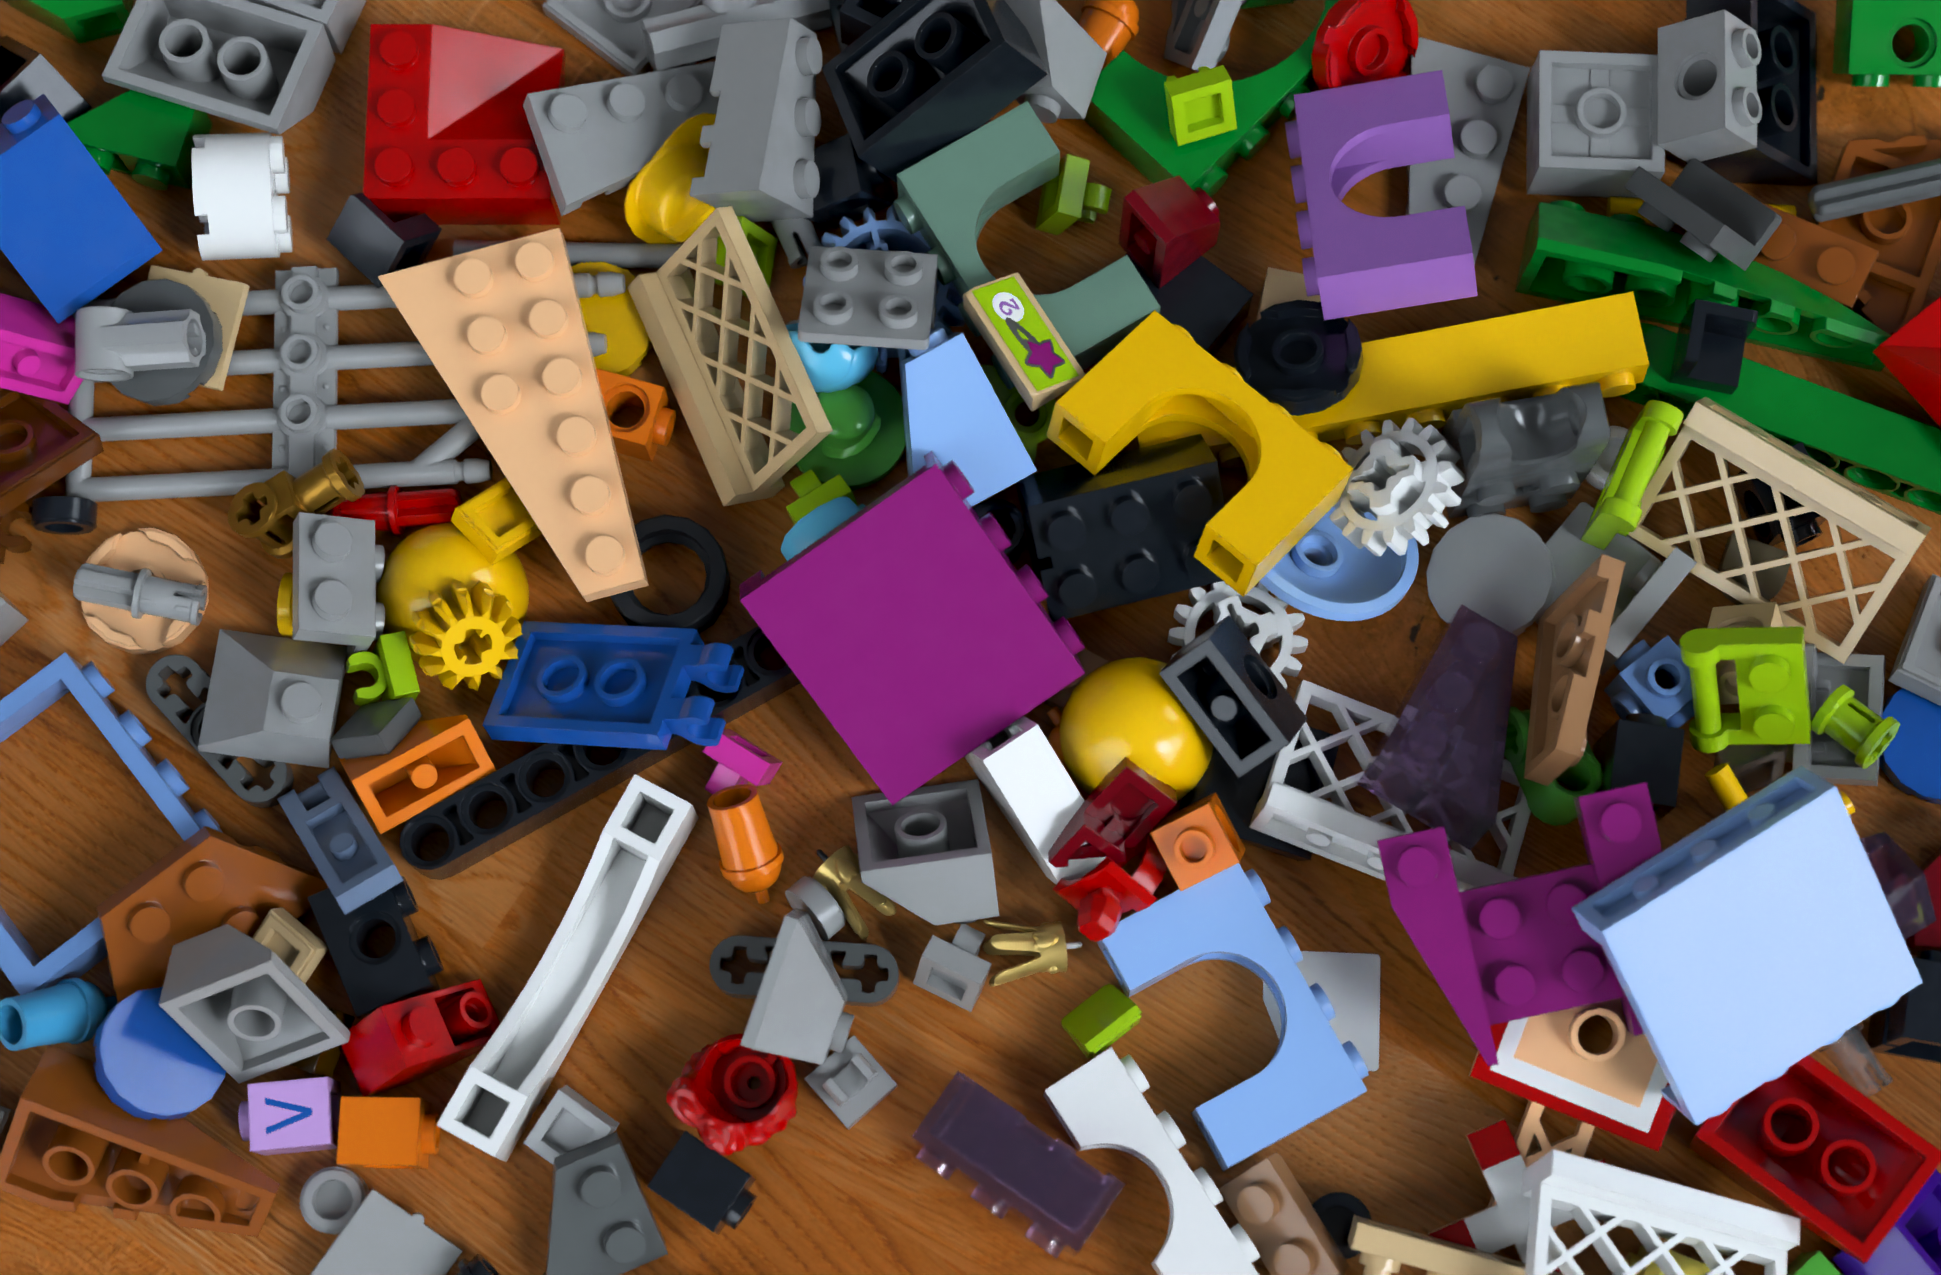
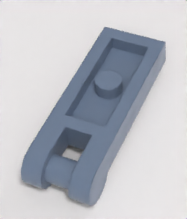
M333 766L317 775L318 783L299 794L293 789L277 798L346 915L404 880Z

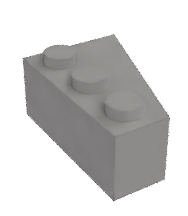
M791 17L722 24L709 91L713 97H719L714 125L702 127L699 143L703 148L710 149L704 177L692 178L690 196L714 208L732 206L736 216H744L751 222L813 218V198L818 195L820 188L819 171L814 162L815 136L819 134L821 128V113L816 101V74L820 73L823 61L822 50L816 33Z

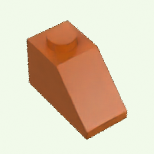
M466 714L419 721L389 754L351 759L339 758L380 834L496 771Z

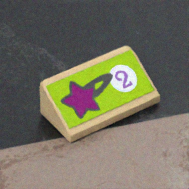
M1018 272L976 286L963 294V308L1031 412L1068 391L1086 375Z

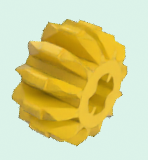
M453 579L450 588L453 600L445 602L440 593L429 590L428 599L435 609L434 613L425 610L413 611L412 620L420 630L409 636V642L413 651L421 655L418 664L426 675H430V677L438 675L442 685L451 690L464 678L470 689L478 691L481 675L489 672L491 677L502 680L503 671L498 664L500 660L518 659V649L512 640L522 635L521 624L516 617L510 616L513 612V606L506 596L500 594L493 596V591L487 583L479 580L471 589L470 597L463 582ZM475 629L477 633L471 635L470 644L460 646L459 643L465 641V631Z

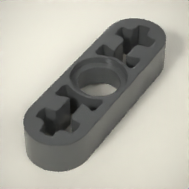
M178 654L165 656L158 660L147 674V694L158 709L198 751L211 677L194 660L187 656ZM176 673L178 676L185 678L192 673V676L186 682L187 687L203 704L193 711L185 701L175 694L165 698L171 690L167 679L172 674ZM190 716L188 722L185 723L184 718ZM198 751L240 798L254 807L269 808L278 805L277 798L291 791L293 787L294 775L289 763L254 759L264 768L275 764V767L269 774L274 784L266 791L258 785L249 790L247 787L254 779L251 773L236 760L239 756ZM233 761L229 769H227L225 767V764L227 762Z
M732 936L720 942L712 952L709 965L711 976L718 988L731 997L756 999L765 973H746L744 984H734L731 973L722 970L723 962L734 961L737 950H746L750 962L768 964L767 952L774 949L777 938ZM822 941L831 961L832 955H845L842 962L843 969L861 970L865 965V959L873 958L877 959L880 971L889 972L888 980L877 982L875 992L872 993L863 992L861 981L857 979L841 978V982L848 994L846 1005L878 1006L887 1002L895 994L899 985V969L895 958L888 950L874 944Z

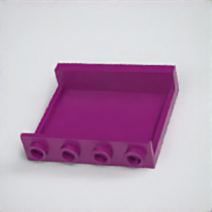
M932 451L924 456L925 466L767 576L760 570L739 585L741 603L891 805L909 795L1085 674L1077 655L1085 646L1078 634L1064 616L1055 622L1051 619L1040 603L1048 598L1049 595L1039 579L1027 564L1018 571L1004 553V550L1011 546L1012 543L1002 527L990 512L981 519L966 499L975 491L965 475L953 460L942 466Z

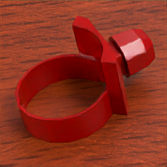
M1150 833L1135 848L1125 849L1126 862L1115 863L1107 856L1095 869L1083 877L1071 881L1061 878L1052 889L1078 911V929L1090 941L1098 942L1112 935L1116 931L1121 914L1131 909L1140 912L1150 907L1157 900L1153 893L1162 881L1168 866ZM1145 850L1140 864L1130 876L1122 867L1132 857Z

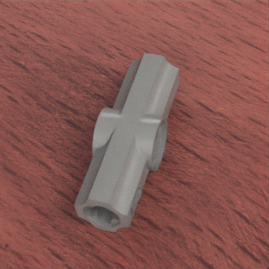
M703 0V5L648 18L640 22L643 44L648 61L654 72L690 66L716 58L722 24L791 17L813 32L826 30L832 26L829 0Z

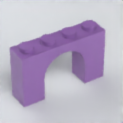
M1442 70L1294 95L1297 120L1285 122L1290 159L1301 157L1302 165L1291 166V176L1296 204L1307 202L1308 210L1296 212L1301 249L1313 248L1314 257L1302 258L1307 297L1320 295L1324 320L1478 296L1465 206L1396 217H1377L1357 212L1341 202L1345 194L1356 183L1376 172L1395 167L1455 158L1450 113Z

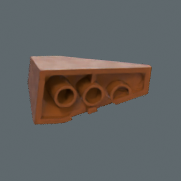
M51 1045L46 1047L20 1097L0 1154V1190L53 1210L75 1212L79 1203L113 1208L114 1218L136 1221L139 1212L170 1215L180 1227L253 1237L259 1236L280 1184L184 1118L169 1120L170 1118L163 1120L153 1118L147 1120L133 1117L114 1104L97 1081L94 1069L95 1062Z

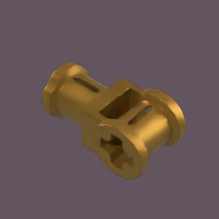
M333 448L322 456L320 464L297 478L283 470L264 483L254 482L243 487L230 503L228 523L232 530L245 538H257L260 540L264 551L277 559H288L293 557V522L299 512L324 515V513L345 500L354 502L365 494L364 484L350 460L341 451ZM256 500L261 501L265 504V506H262L261 504L256 502ZM277 535V536H279L280 538H282V539L285 540V541L282 542V541H280L279 539H277L275 536Z

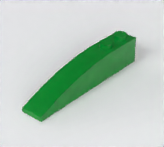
M1556 200L1549 204L1539 202L1528 224L1515 292L1568 304L1633 292L1639 319L1679 328V323L1695 299L1751 309L1758 312L1757 325L1746 338L1745 343L1881 372L1885 367L1873 351L1891 336L1890 334L1843 304L1761 263L1752 261L1746 271H1744L1720 253L1710 263L1679 241L1683 236L1672 231L1667 233L1661 228L1646 225L1642 218L1630 214H1614L1608 217L1585 212L1581 205L1570 201Z

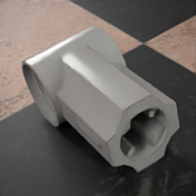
M92 306L76 311L75 375L79 378L101 382L126 381L134 377V371L199 367L201 358L206 355V333L201 325L200 314L192 309L133 313L130 310L118 307Z

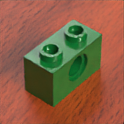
M1837 0L1832 73L1852 74L1851 86L1889 87L1890 75H1913L1912 87H1941V0ZM1906 26L1914 35L1915 46L1912 53L1906 59L1900 60L1893 51L1892 40L1895 33L1901 27Z

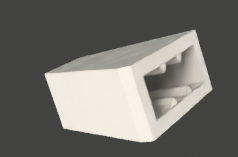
M1022 716L964 756L1045 876L1053 883L1057 884L1061 878L1069 881L1081 878L1095 869L1106 858L1069 860V867L1058 868L1048 862L1049 850L1085 801L1038 724Z

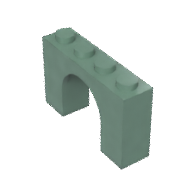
M1028 101L897 174L898 199L893 201L895 210L910 234L920 231L931 248L925 254H938L937 279L942 285L945 286L952 282L963 299V294L970 289L996 280L984 266L976 246L979 234L986 222L999 209L1059 175L1060 150ZM1128 255L1065 290L1051 294H1033L1082 370L1102 360L1154 310L1160 314L1161 308ZM963 302L959 303L958 308L966 325L975 337H979L981 334L963 308ZM992 355L991 360L999 377L1008 389L1014 388L1015 386L995 355Z

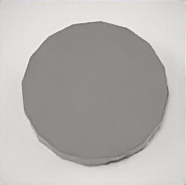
M1495 513L1470 517L1449 529L1433 549L1426 571L1428 596L1440 618L1464 637L1484 642L1513 639L1525 632V628L1532 625L1537 618L1540 619L1545 610L1550 606L1556 587L1554 559L1540 535L1519 519Z

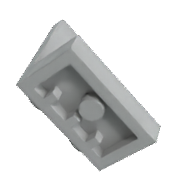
M810 246L798 323V339L801 342L926 350L929 347L930 330L934 329L938 254L850 249L839 246Z
M1581 502L1545 544L1554 559L1556 587L1550 605L1601 554L1626 562L1600 669V674L1603 676L1697 562L1676 547L1662 563L1630 536L1627 535L1625 537L1618 533L1605 550L1581 541L1594 510L1588 503Z

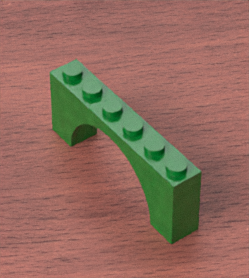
M1324 0V11L1316 27L1304 43L1288 58L1260 74L1232 81L1237 129L1178 146L1170 132L1164 82H1166L1168 76L1146 67L1124 50L1101 71L1085 119L1083 120L1152 183L1180 175L1192 190L1200 187L1212 197L1226 182L1228 173L1225 171L1240 156L1245 161H1248L1262 149L1271 136L1268 129L1282 116L1287 120L1296 116L1294 95L1312 92L1310 89L1316 84L1312 69V51L1316 34L1329 9L1339 0Z

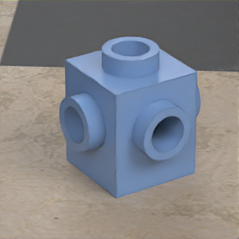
M1669 635L1652 648L1643 639L1615 661L1614 665L1620 673L1604 691L1611 698L1612 707L1622 720H1626V715L1631 713H1645L1665 718L1666 727L1680 728L1694 716L1689 666L1682 662L1680 644L1677 646ZM1654 674L1667 689L1660 687L1656 683Z

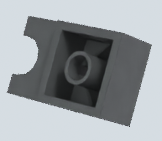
M1592 382L1567 386L1555 394L1500 402V397L1469 402L1464 405L1463 409L1452 410L1441 434L1459 453L1460 459L1455 465L1465 474V481L1451 487V490L1462 500L1459 506H1446L1449 518L1462 516L1470 518L1494 513L1504 516L1506 514L1505 509L1529 506L1530 511L1533 513H1542L1566 506L1568 504L1567 499H1571L1610 440L1611 431L1600 383Z

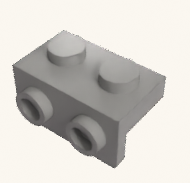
M304 512L298 513L293 522L292 640L347 645L348 659L357 652H367L374 640L377 641L379 636L383 634L385 607L383 603L376 602V583L380 582L383 574L385 553L383 545L375 544V520Z
M1805 643L1811 721L1826 699L1842 684L1855 691V699L1882 717L1886 667L1884 655L1850 654L1843 664L1826 653L1818 652L1815 644ZM1812 730L1810 744H1782L1783 762H1792L1793 770L1801 765L1831 784L1878 786L1880 757L1868 768L1862 769L1855 764L1856 755L1827 734L1820 736Z

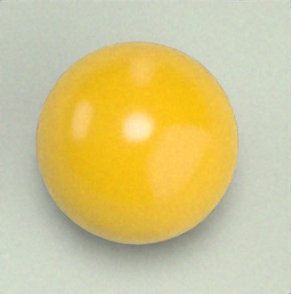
M452 522L435 523L418 529L408 535L394 548L384 564L383 574L377 587V602L383 603L385 607L384 630L387 634L405 631L412 660L418 663L421 655L413 651L409 642V636L420 630L412 620L413 611L425 610L434 613L435 609L428 599L429 590L440 593L445 602L453 600L450 592L453 579L463 582L470 597L471 589L479 580L489 585L493 591V596L505 595L513 606V612L510 616L516 617L522 627L528 609L529 586L524 567L515 552L492 566ZM470 629L465 631V641L459 643V645H469L470 637L477 633L476 630Z
M1142 657L1123 658L1098 667L1082 679L1068 698L1060 722L1061 749L1071 776L1088 795L1125 757L1149 775L1175 789L1177 801L1188 794L1203 777L1209 765L1214 745L1160 676V671L1167 663Z

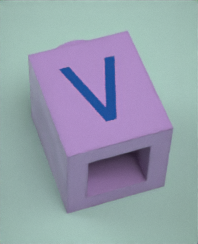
M329 1077L247 1084L248 1101L240 1102L238 1121L241 1138L243 1141H250L251 1152L266 1156L337 1149L341 1097L340 1082Z

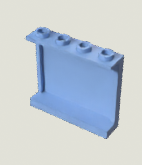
M1801 765L1572 908L1582 930L1602 945L1669 1083V1086L1661 1090L1664 1098L1696 1126L1710 1117L1722 1114L1734 1101L1764 1082L1772 1081L1782 1076L1788 1067L1821 1046L1837 1041L1846 1030L1876 1011L1894 1005L1900 996L1922 983L1837 787Z

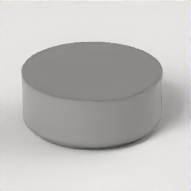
M802 876L785 891L786 899L793 910L797 908L809 913L822 940H829L845 926V916L842 909L832 895L814 878Z
M342 1167L323 1168L311 1175L302 1188L300 1194L302 1215L306 1222L317 1231L339 1235L368 1195L369 1189L361 1176L354 1171Z

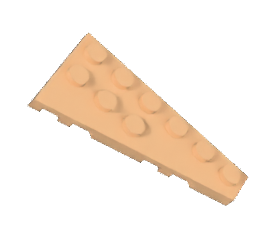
M551 229L377 276L586 602L649 586L571 262L561 229Z

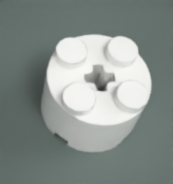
M271 132L193 135L195 147H192L191 166L195 216L199 217L200 223H204L205 232L203 235H197L202 260L279 258L280 253L293 252L291 216L287 212L286 196H278V194H290L288 157H285L283 136H272Z

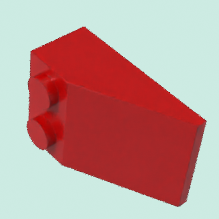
M1810 1055L1805 1056L1788 1067L1782 1076L1772 1081L1764 1082L1734 1101L1722 1114L1708 1118L1697 1131L1689 1145L1690 1149L1742 1188L1783 1214L1800 1218L1802 1226L1863 1264L1867 1263L1941 1163V1151Z

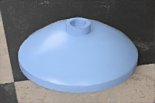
M1332 507L1260 580L1276 597L1302 612L1336 621L1366 620L1384 614L1403 599L1417 574L1419 562L1418 545L1415 538L1408 540L1406 553L1401 556L1395 553L1389 546H1387L1381 557L1375 556L1365 546L1358 549L1342 535V530L1330 520L1329 516L1336 509ZM1370 512L1364 513L1366 519L1378 521Z

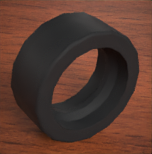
M661 515L644 519L634 525L641 555L656 545L665 543L681 544L696 552L704 563L707 577L704 591L698 601L687 610L671 615L655 613L646 608L634 595L633 590L612 595L611 599L629 626L697 629L699 634L713 625L727 604L731 583L723 549L708 529L686 517Z

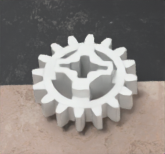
M1408 418L1402 429H1400L1391 419L1384 420L1381 435L1375 437L1365 429L1361 432L1363 443L1361 448L1356 451L1353 448L1345 447L1341 451L1348 460L1347 464L1354 469L1339 501L1333 506L1336 509L1329 516L1330 520L1342 530V535L1358 549L1365 546L1375 556L1379 557L1385 552L1387 546L1399 556L1405 555L1408 540L1415 538L1423 546L1429 543L1427 529L1432 524L1440 528H1446L1449 524L1446 517L1441 514L1445 506H1459L1462 499L1451 490V487L1465 481V474L1455 465L1460 459L1459 453L1435 427L1428 425L1426 428H1423L1414 418ZM1411 454L1424 456L1426 461L1420 462ZM1370 512L1378 521L1366 519L1364 513Z
M1224 581L1212 583L1211 591L1208 593L1201 587L1191 588L1188 596L1194 607L1177 604L1173 615L1185 627L1169 629L1167 642L1182 646L1183 648L1195 639L1196 627L1208 611L1213 610L1215 624L1229 615L1245 637L1250 636L1249 642L1259 655L1262 650L1271 648L1274 643L1279 642L1278 658L1270 669L1285 689L1288 686L1281 674L1297 677L1303 666L1291 654L1303 653L1308 646L1307 638L1293 635V632L1303 625L1305 621L1304 614H1287L1285 610L1288 604L1278 597L1274 598L1268 593L1269 590L1261 582H1259L1257 587H1253L1244 597ZM1241 602L1253 605L1265 614L1259 615L1242 607Z

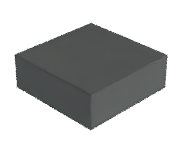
M413 697L371 702L362 705L331 738V744L340 759L389 754L419 722L422 714Z

